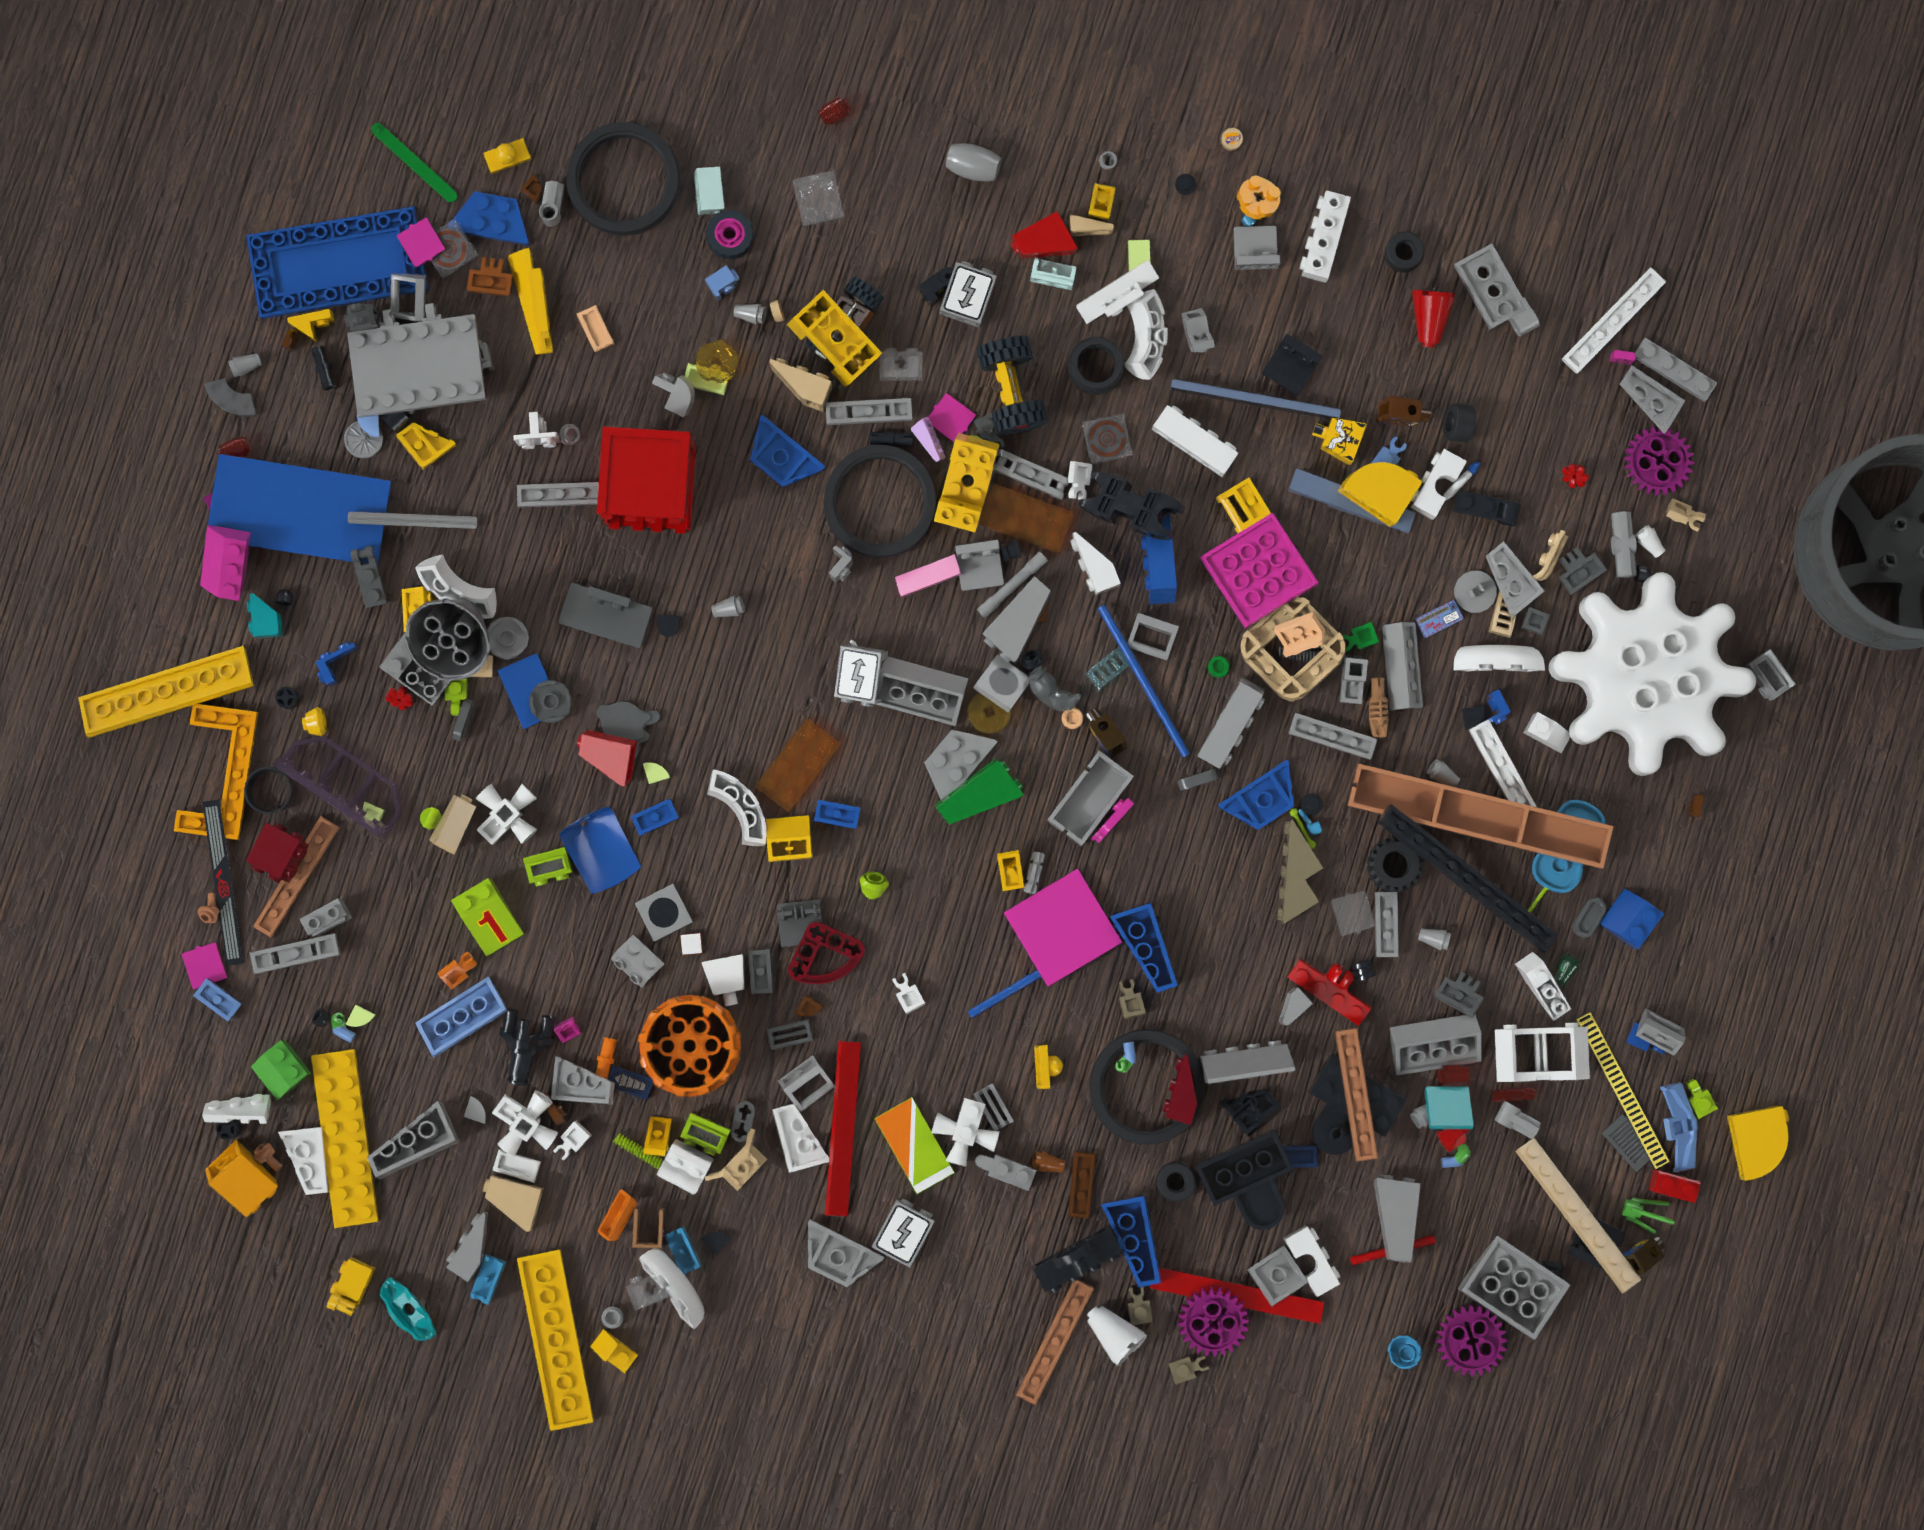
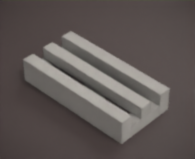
M993 1083L974 1093V1096L980 1103H983L979 1095L984 1094L1000 1123L997 1126L986 1106L984 1107L983 1112L994 1131L1013 1122ZM991 1089L1007 1120L1003 1121L987 1092Z

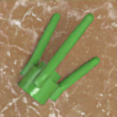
M1632 1197L1631 1200L1626 1199L1622 1215L1626 1216V1220L1634 1222L1653 1234H1656V1230L1636 1219V1217L1640 1218L1643 1215L1665 1223L1675 1224L1674 1220L1644 1211L1643 1206L1640 1205H1670L1669 1201Z

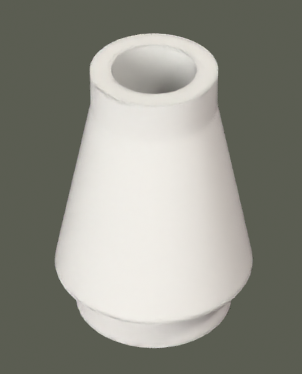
M1647 525L1636 533L1637 542L1653 554L1655 558L1665 552L1654 528Z

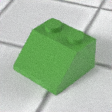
M280 1040L251 1066L277 1101L312 1074L286 1040Z

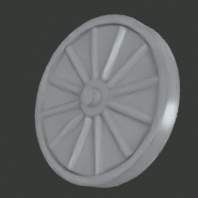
M356 421L347 428L344 435V443L347 450L353 456L369 458L380 451L383 445V434L379 428L380 438L372 437L360 428L358 421Z

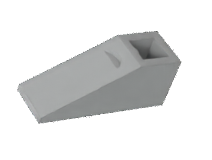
M486 1211L481 1215L478 1213L471 1222L473 1228L469 1233L465 1232L459 1240L461 1246L457 1251L453 1250L446 1260L449 1262L446 1268L467 1282L473 1278L483 1263L488 1212Z

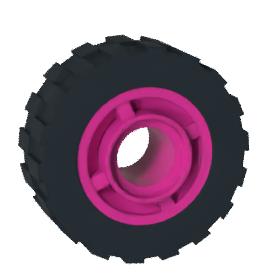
M724 210L719 214H715L714 218L710 219L706 229L707 244L710 246V250L716 256L722 257V259L734 260V258L742 257L752 245L753 229L751 222L738 211ZM726 231H733L736 236L733 239H727L724 237V233Z

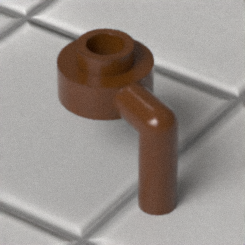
M547 1092L543 1093V1094H545L548 1098L551 1099V1096H550L549 1093H547ZM551 1099L553 1103L547 1110L554 1122L559 1126L566 1121L565 1116L567 1113L561 1104L557 1106Z

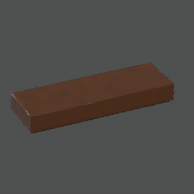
M1074 1151L1068 1217L1090 1219L1096 1153Z

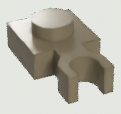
M1130 979L1131 987L1128 989L1123 987L1122 981L1119 982L1120 990L1125 995L1119 997L1124 1020L1146 1014L1141 993L1134 994L1133 979Z
M1129 1287L1130 1295L1134 1302L1128 1303L1130 1323L1132 1325L1153 1322L1150 1301L1142 1299L1144 1287H1140L1141 1292L1138 1295H1135L1133 1288Z
M1205 1355L1197 1357L1193 1362H1191L1189 1356L1169 1362L1175 1384L1196 1378L1194 1371L1209 1370L1208 1365L1205 1367L1199 1366V1361L1206 1359Z

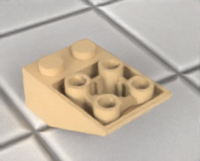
M776 358V361L770 359L769 363L772 371L803 405L824 412L825 402H828L833 389L828 376L821 373L813 375L808 373L809 370L799 365L794 368L788 365L789 362L780 358Z

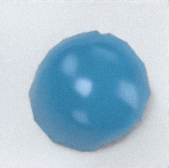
M1400 1335L1392 1339L1387 1351L1391 1362L1401 1369L1413 1368L1418 1365L1422 1357L1420 1344L1411 1336Z

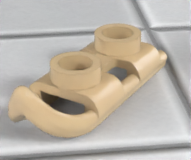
M1560 530L1559 533L1550 536L1548 545L1551 546L1550 551L1547 554L1543 553L1539 561V565L1544 567L1540 572L1532 575L1536 581H1543L1552 574L1569 537L1565 535V531Z

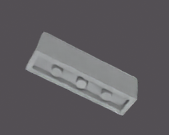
M1399 622L1383 625L1382 634L1389 709L1423 708L1415 622Z

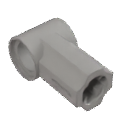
M556 181L546 182L542 205L539 209V215L543 223L548 227L558 225L561 220L560 210L565 186ZM549 211L555 212L552 218H546L545 214Z
M1504 1101L1494 1119L1499 1124L1509 1129H1514L1530 1139L1535 1137L1541 1125L1540 1122L1522 1113L1519 1108Z

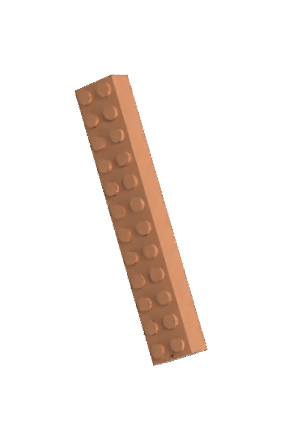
M1357 764L1353 783L1357 785L1351 788L1348 807L1382 815L1387 806L1392 804L1417 824L1599 869L1604 868L1614 826Z

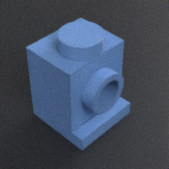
M724 266L705 279L706 284L718 301L721 300L720 295L722 293L726 295L735 289L734 285L740 280L735 270H729L727 266Z

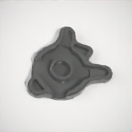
M629 702L601 705L597 709V716L601 721V727L605 734L637 741L635 759L639 755V745L650 738L649 733L645 731V726L657 723L660 720L659 712L642 711Z

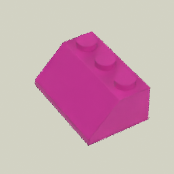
M207 525L201 587L216 597L235 601L240 600L245 586L251 532Z

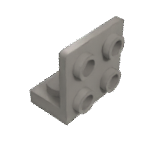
M1276 226L1234 228L1235 270L1278 269L1280 255H1277Z
M998 540L955 546L957 561L962 575L959 576L962 591L1002 586L1004 584Z

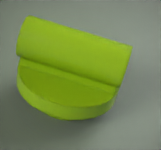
M433 807L427 808L422 811L420 822L423 827L429 830L435 829L442 817L441 813Z

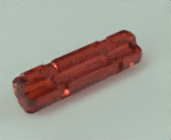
M1533 1087L1525 1088L1524 1090L1516 1088L1492 1091L1493 1102H1502L1503 1100L1520 1101L1524 1098L1525 1100H1533L1535 1098Z

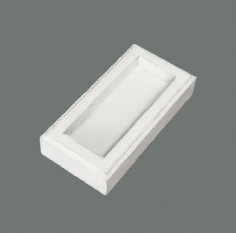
M499 1149L492 1171L535 1183L541 1161L517 1154L513 1156Z

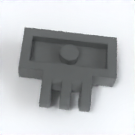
M1576 547L1573 549L1577 556L1576 558L1571 552L1566 554L1570 561L1569 563L1564 557L1559 559L1567 571L1559 577V580L1570 595L1607 570L1595 553L1585 558L1579 548Z
M1461 972L1456 982L1445 977L1435 993V998L1473 1018L1484 1000V997L1476 994L1481 981L1477 980L1471 986L1474 978L1469 976L1466 982H1464L1463 980L1466 977L1464 972Z

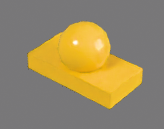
M523 138L511 143H503L498 148L483 153L491 174L531 160Z
M1035 1045L1037 1088L1050 1089V1077L1058 1076L1062 1072L1063 1063L1057 1056H1048V1045Z

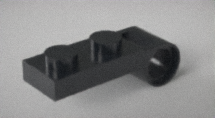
M1458 490L1454 512L1497 521L1500 524L1515 527L1521 505L1507 500Z

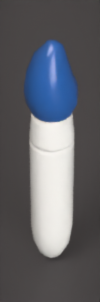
M1480 462L1472 463L1467 471L1444 493L1445 501L1452 498L1471 476L1476 474L1481 464Z

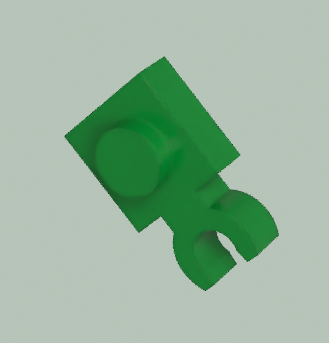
M1372 622L1351 629L1353 636H1342L1349 643L1348 647H1345V652L1350 651L1353 645H1356L1358 650L1379 643Z

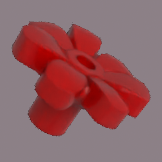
M1570 464L1562 470V474H1564L1562 480L1569 482V487L1575 488L1576 485L1579 487L1585 486L1589 476L1584 473L1585 468L1581 465Z
M400 686L398 691L391 688L385 698L393 707L399 705V710H406V707L413 705V696L411 693H407V688L404 686Z

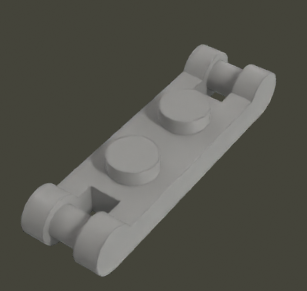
M1000 449L997 455L999 458L997 463L994 464L993 471L1062 500L1065 486L1069 485L1068 478ZM1006 461L1013 462L1010 469L1004 467ZM1052 480L1058 482L1056 488L1050 487Z

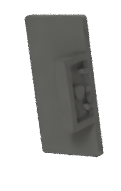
M571 583L558 622L571 628L640 648L653 609L652 607L633 602L631 599L594 587L589 586L588 588Z

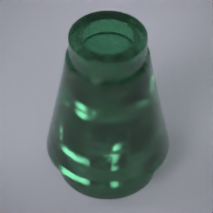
M1567 953L1560 957L1554 976L1555 982L1564 987L1580 968L1578 966L1580 960Z

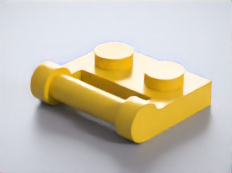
M1250 478L1245 479L1216 497L1218 503H1222L1236 526L1237 534L1271 514ZM1233 495L1248 518V521L1244 523L1228 499Z

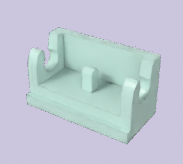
M720 167L696 168L694 180L698 215L720 213V210H724Z
M1035 258L1030 282L1072 290L1077 267Z

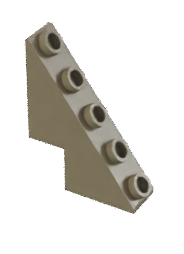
M1293 819L1289 822L1285 821L1284 825L1287 843H1283L1282 856H1286L1285 865L1282 864L1281 877H1284V886H1280L1279 899L1283 900L1282 908H1278L1277 920H1280L1282 924H1285L1319 902L1306 879L1323 869Z

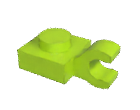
M467 678L451 680L445 688V700L451 701L452 716H458L461 709V701L468 699Z
M1696 1079L1685 1082L1692 1095L1688 1100L1696 1118L1700 1119L1718 1109L1707 1089L1701 1091Z

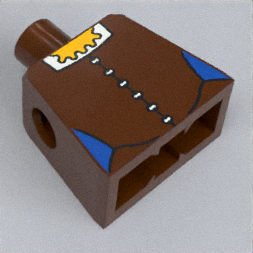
M1389 396L1379 402L1377 423L1413 426L1420 423V421L1429 422L1431 410L1422 408V401Z

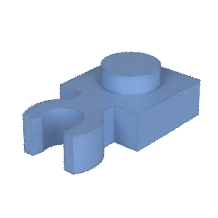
M1394 437L1390 441V449L1383 446L1371 463L1386 462L1397 465L1401 458L1396 454L1403 452L1407 444L1404 443L1401 448H1397L1395 442L1398 438Z

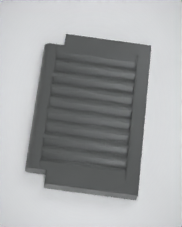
M1621 1114L1601 1132L1635 1172L1650 1161L1628 1116L1624 1117Z

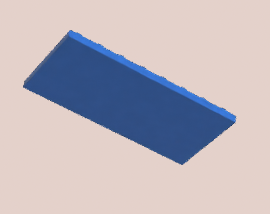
M413 206L246 235L259 318L267 319L390 298L392 273L426 275L425 263L415 268L397 238V235L410 228L411 224L415 225L418 223L416 208ZM426 275V291H429ZM400 280L399 296L415 293L416 283Z
M219 454L208 525L251 532L249 545L251 547L353 562L350 550H363L366 546L372 545L377 564L379 565L385 525L348 523V513H387L391 481ZM366 557L362 558L361 562L362 564L369 563V560Z

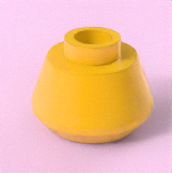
M316 707L307 712L305 717L302 718L303 729L308 730L309 734L323 736L327 732L324 710Z

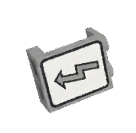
M956 262L939 314L980 328L997 276L993 275L994 272L989 269L981 268V270L973 268V265L968 262Z
M850 644L842 645L840 648L834 697H839L841 702L853 703L854 700L861 701V705L869 707L880 703L882 698L877 697L881 663L887 660L888 651Z
M902 1198L901 1201L896 1199L893 1208L872 1244V1248L910 1268L935 1220L931 1218L933 1214L924 1209H921L920 1212L912 1208L913 1203Z

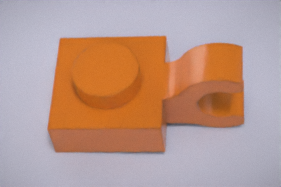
M466 952L461 956L459 963L453 960L437 974L452 990L469 977L466 972L474 968L477 962L469 952Z

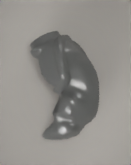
M1039 666L1028 675L1031 691L1048 707L1058 712H1063L1066 710L1070 711L1078 705L1082 695L1059 690L1055 678L1046 672V667L1042 668Z

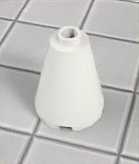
M1095 1306L1087 1315L1089 1317L1087 1322L1113 1364L1117 1367L1129 1358L1128 1356L1135 1352L1147 1338L1143 1331L1103 1306L1100 1308Z

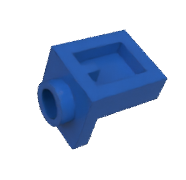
M1499 689L1488 695L1490 698L1488 700L1489 706L1498 713L1489 718L1490 723L1494 721L1496 725L1506 720V715L1511 712Z

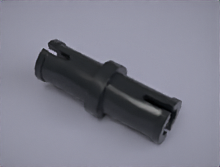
M317 346L311 349L316 364L315 372L319 374L322 389L324 391L336 388L331 372L332 365L328 363L324 346Z
M894 430L889 432L870 431V445L913 447V433H895Z

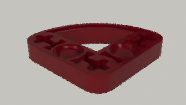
M812 921L807 925L788 966V974L793 980L806 984L833 982L848 974L859 963L865 951L864 944L861 940L822 922ZM819 926V931L825 933L826 929L829 930L825 942L821 941L823 936L820 934H816L815 937L812 936L810 928ZM833 934H838L842 938L841 943L837 946H833L829 942V938ZM845 938L849 939L847 944L854 946L856 943L859 944L858 947L861 951L852 954L851 949L846 946L845 950H841L845 944ZM810 945L813 948V953L807 957L803 956L800 952L802 946ZM820 945L849 957L847 962L831 972L808 974ZM798 956L800 959L809 962L808 964L803 962L801 970L804 972L798 973L796 976L792 967L798 966L800 960H795Z

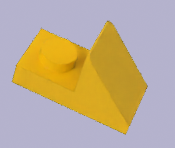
M1095 183L1088 217L1109 221L1115 187Z
M330 309L287 318L291 326L317 342L314 326L326 327L330 325L329 322L335 321Z
M1019 850L997 854L1003 891L1024 888Z
M650 1116L644 1154L666 1155L669 1148L672 1119Z
M605 1329L602 1330L590 1346L605 1362L608 1360L623 1373L628 1370L638 1356L637 1353Z

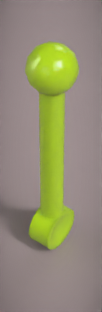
M1292 808L1290 815L1295 818L1310 848H1315L1316 843L1310 839L1298 817V810Z
M1543 888L1527 910L1528 912H1532L1549 889Z

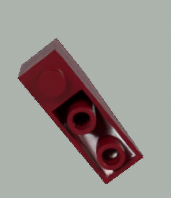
M1183 1054L1182 1058L1178 1057L1175 1070H1178L1176 1079H1171L1168 1091H1172L1169 1100L1165 1099L1162 1112H1166L1164 1116L1166 1118L1191 1125L1197 1101L1188 1055Z

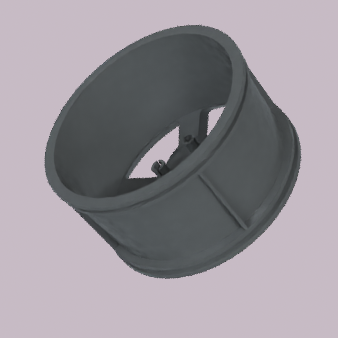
M1924 434L1905 435L1886 440L1863 452L1857 458L1839 466L1815 487L1798 518L1794 536V562L1797 577L1805 597L1827 625L1840 635L1863 646L1889 651H1904L1924 647V626L1920 602V593L1924 585V523L1919 520V516L1924 512ZM1904 465L1920 468L1923 474L1908 499L1880 520L1873 518L1868 508L1849 484V481L1854 476L1877 467ZM1836 506L1854 524L1866 553L1867 560L1865 562L1837 568L1832 547V522ZM1897 582L1894 600L1895 624L1867 609L1848 588L1860 583Z

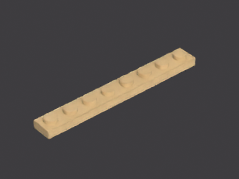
M1535 1138L1517 1149L1515 1152L1620 1291L1624 1293L1642 1279Z

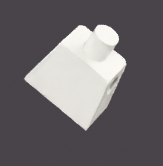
M744 955L702 962L713 995L723 994L725 1006L738 1004L735 991L744 990L745 988Z

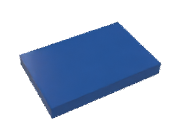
M535 653L497 670L524 730L543 722L534 716L529 706V697L533 689L539 683L549 680L538 654Z

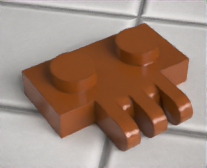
M482 257L480 270H469L467 291L510 297L513 275L503 273L504 259H499L498 267H495L496 258H491L490 265L487 266V257Z

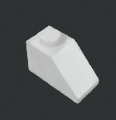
M1539 712L1532 715L1523 732L1559 753L1563 752L1570 739V734L1565 728Z

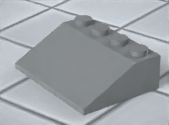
M1281 1040L1268 1042L1269 1046L1260 1047V1043L1249 1044L1247 1049L1239 1050L1238 1046L1225 1048L1226 1052L1217 1053V1049L1204 1051L1203 1056H1200L1203 1079L1208 1084L1295 1071V1066L1287 1044H1281Z
M1496 1236L1469 1270L1458 1290L1529 1338L1535 1340L1570 1284L1499 1236Z

